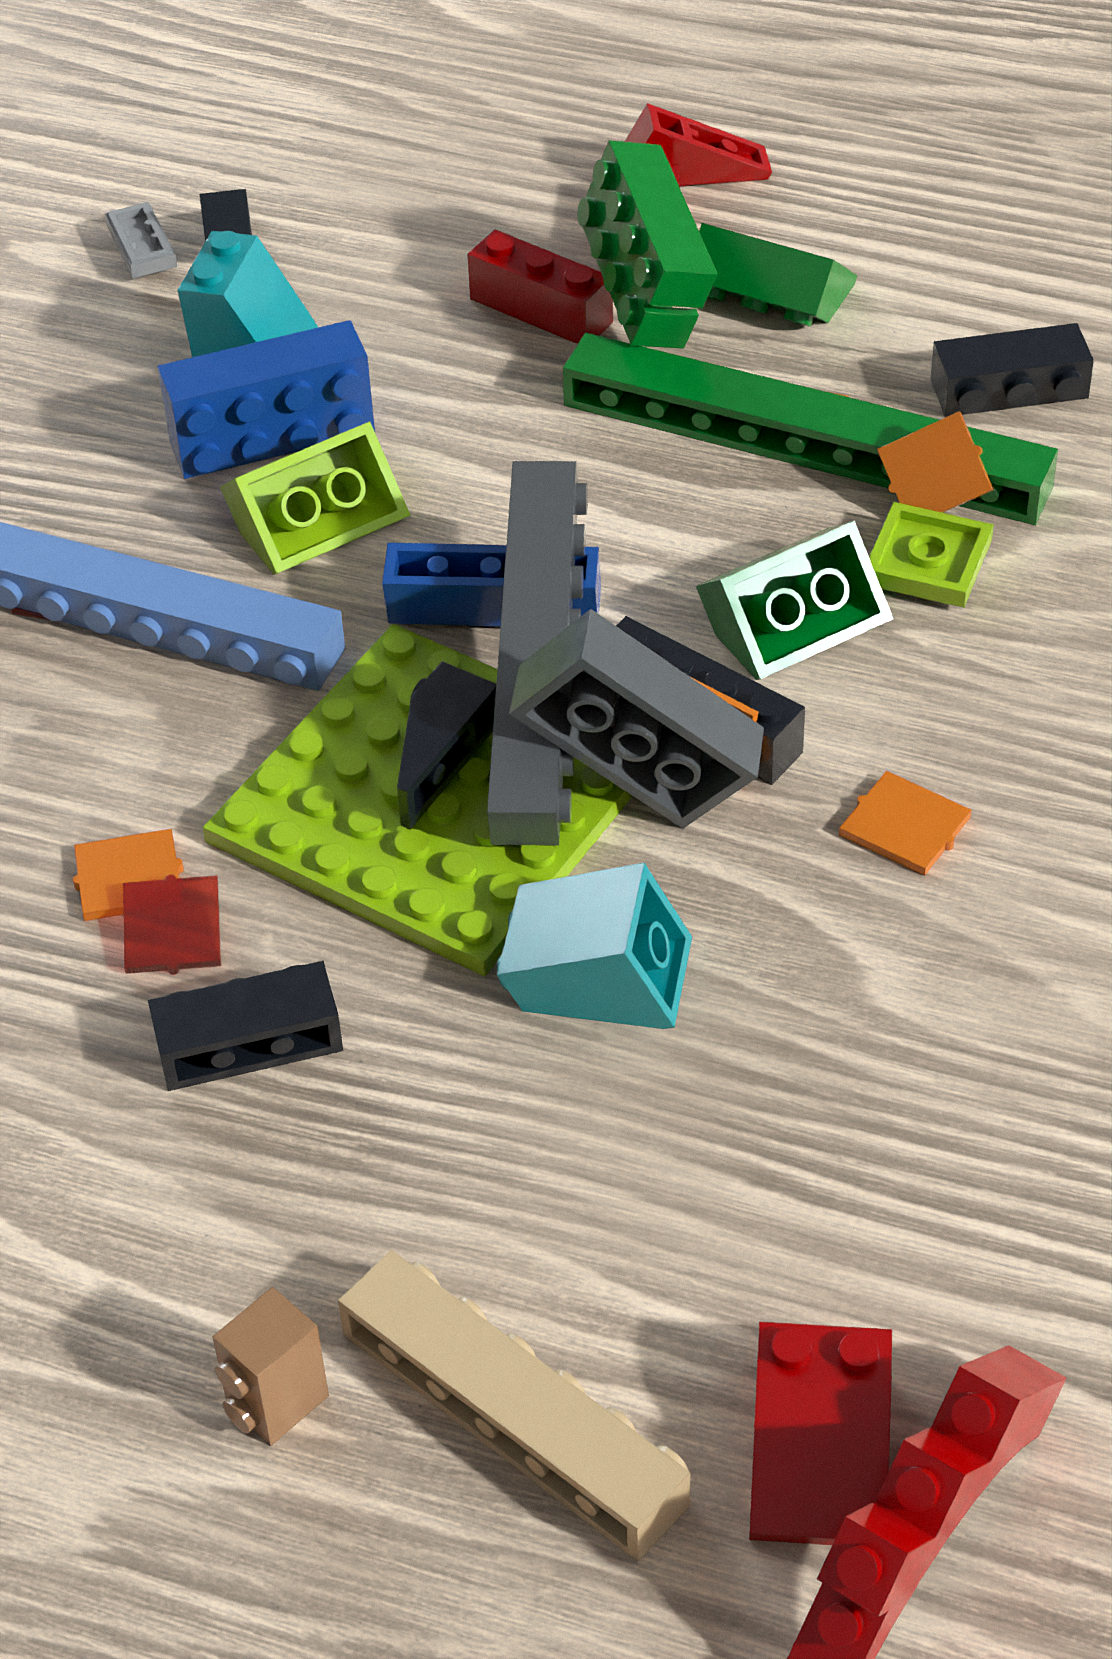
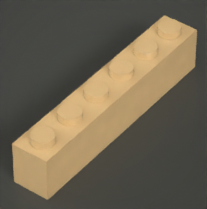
M391 1250L338 1299L342 1330L345 1337L637 1562L690 1506V1472L676 1452L664 1445L656 1447L638 1434L632 1422L621 1411L613 1407L605 1409L586 1395L581 1384L571 1374L561 1369L555 1372L536 1358L534 1351L524 1339L514 1333L506 1335L487 1321L482 1310L473 1301L466 1297L457 1299L439 1285L434 1274L419 1262L410 1264Z

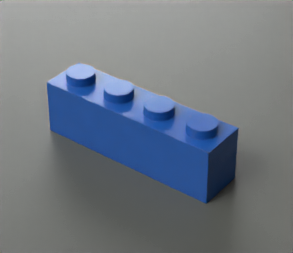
M387 543L382 586L388 624L501 626L506 545ZM586 547L585 557L575 556V566H583V599H573L572 609H581V616L590 609L599 614L601 597L599 547Z

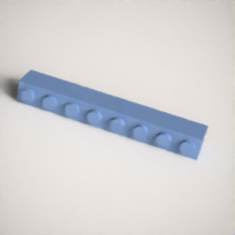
M0 522V606L4 608L23 611L52 621L64 622L90 629L100 634L116 636L145 646L157 647L183 654L193 659L209 661L234 668L241 672H250L283 681L290 685H298L317 691L321 689L345 650L341 610Z

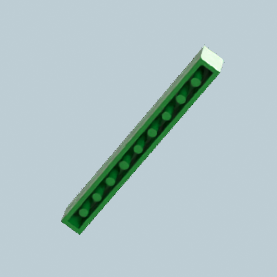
M586 332L563 366L564 406L885 488L889 487L891 481L877 449L940 420L643 346H631L630 343ZM967 426L974 444L982 448L980 458L994 490L959 506L1036 526L1054 487L1058 449Z

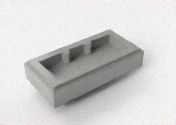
M149 202L105 213L107 227L132 279L177 267L175 253Z

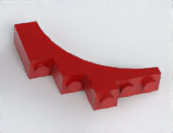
M1010 1345L959 1366L931 1427L903 1440L876 1500L845 1516L818 1574L817 1580L822 1582L787 1659L876 1658L920 1580L970 1507L999 1471L1023 1447L1039 1437L1067 1377Z

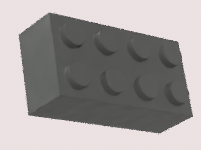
M592 609L519 665L509 715L683 829L758 777L764 727Z

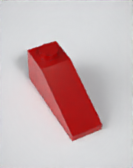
M649 103L646 104L624 141L661 145L669 164H680V186L768 180L772 174L765 146Z

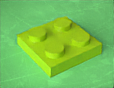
M893 502L869 556L881 589L965 608L991 544L994 524Z

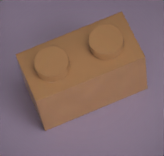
M273 1286L212 1336L218 1361L215 1373L223 1385L226 1398L222 1406L229 1419L242 1432L249 1433L253 1429L272 1446L329 1397L318 1326Z

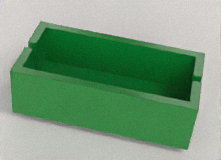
M608 140L601 160H597L594 165L593 182L590 184L586 197H583L579 202L577 210L578 223L584 229L590 244L591 255L597 261L603 276L605 289L611 295L617 310L618 321L623 325L631 346L684 349L699 314L696 309L673 308L672 306L703 308L718 273L662 146Z

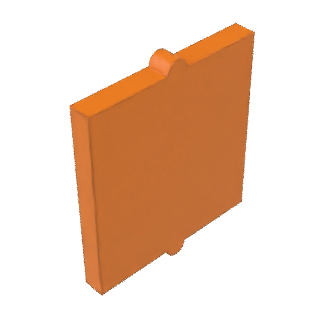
M960 411L877 449L891 481L888 489L891 493H896L899 502L902 504L944 513L994 490L980 458L982 448L974 444Z
M885 771L867 795L858 796L857 807L840 826L839 836L925 876L945 850L949 851L954 848V838L971 818L972 810L889 771Z
M172 828L74 845L78 875L73 877L74 888L80 891L84 921L183 905L179 874L184 871L182 860L176 858Z

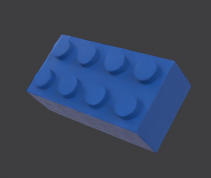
M351 320L157 366L170 444L184 479L298 452L369 421L375 432L368 355Z

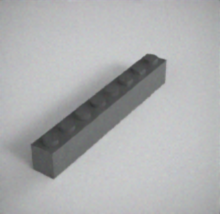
M512 461L487 808L491 845H559L560 824L571 823L572 793L571 789H562L563 776H573L574 757L509 715L519 665L581 617V609H572L573 599H583V566H575V556L585 557V524H577V515H587L588 486L587 483H578L576 461Z

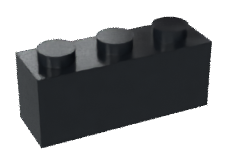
M1078 323L934 341L930 380L945 417L958 411L962 415L1088 399L1094 359Z
M324 961L305 965H293L283 970L247 978H235L225 983L190 991H178L167 996L148 1000L168 1091L343 1051L339 1015Z

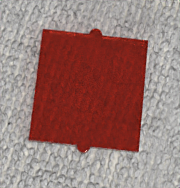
M169 874L165 877V880L123 883L124 969L126 974L168 971L169 974L176 975L180 969L222 966L219 881L217 875L176 879L174 875Z

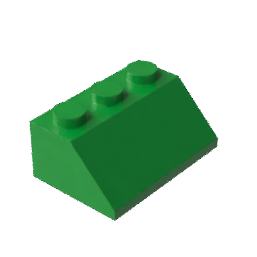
M701 223L700 235L718 273L708 295L710 299L724 302L726 294L742 298L740 306L743 308L767 314L769 306L785 311V320L811 327L813 319L829 323L855 285L857 275L833 259Z
M855 521L826 528L696 586L715 635L756 680L765 678L893 619Z

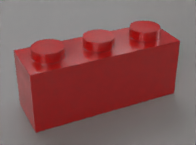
M496 229L467 253L470 300L576 344L580 342L585 332L600 336L613 323V300L610 293L605 289L602 273L598 270Z

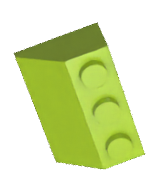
M370 421L236 477L220 486L240 534L274 575L411 516Z

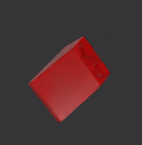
M759 1322L749 1540L832 1545L845 1516L876 1500L889 1472L892 1329Z

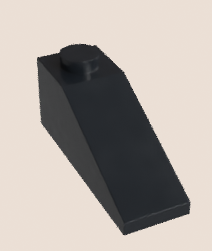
M441 661L427 678L421 679L416 684L410 699V709L397 784L401 826L409 830L412 829L492 734L496 683Z

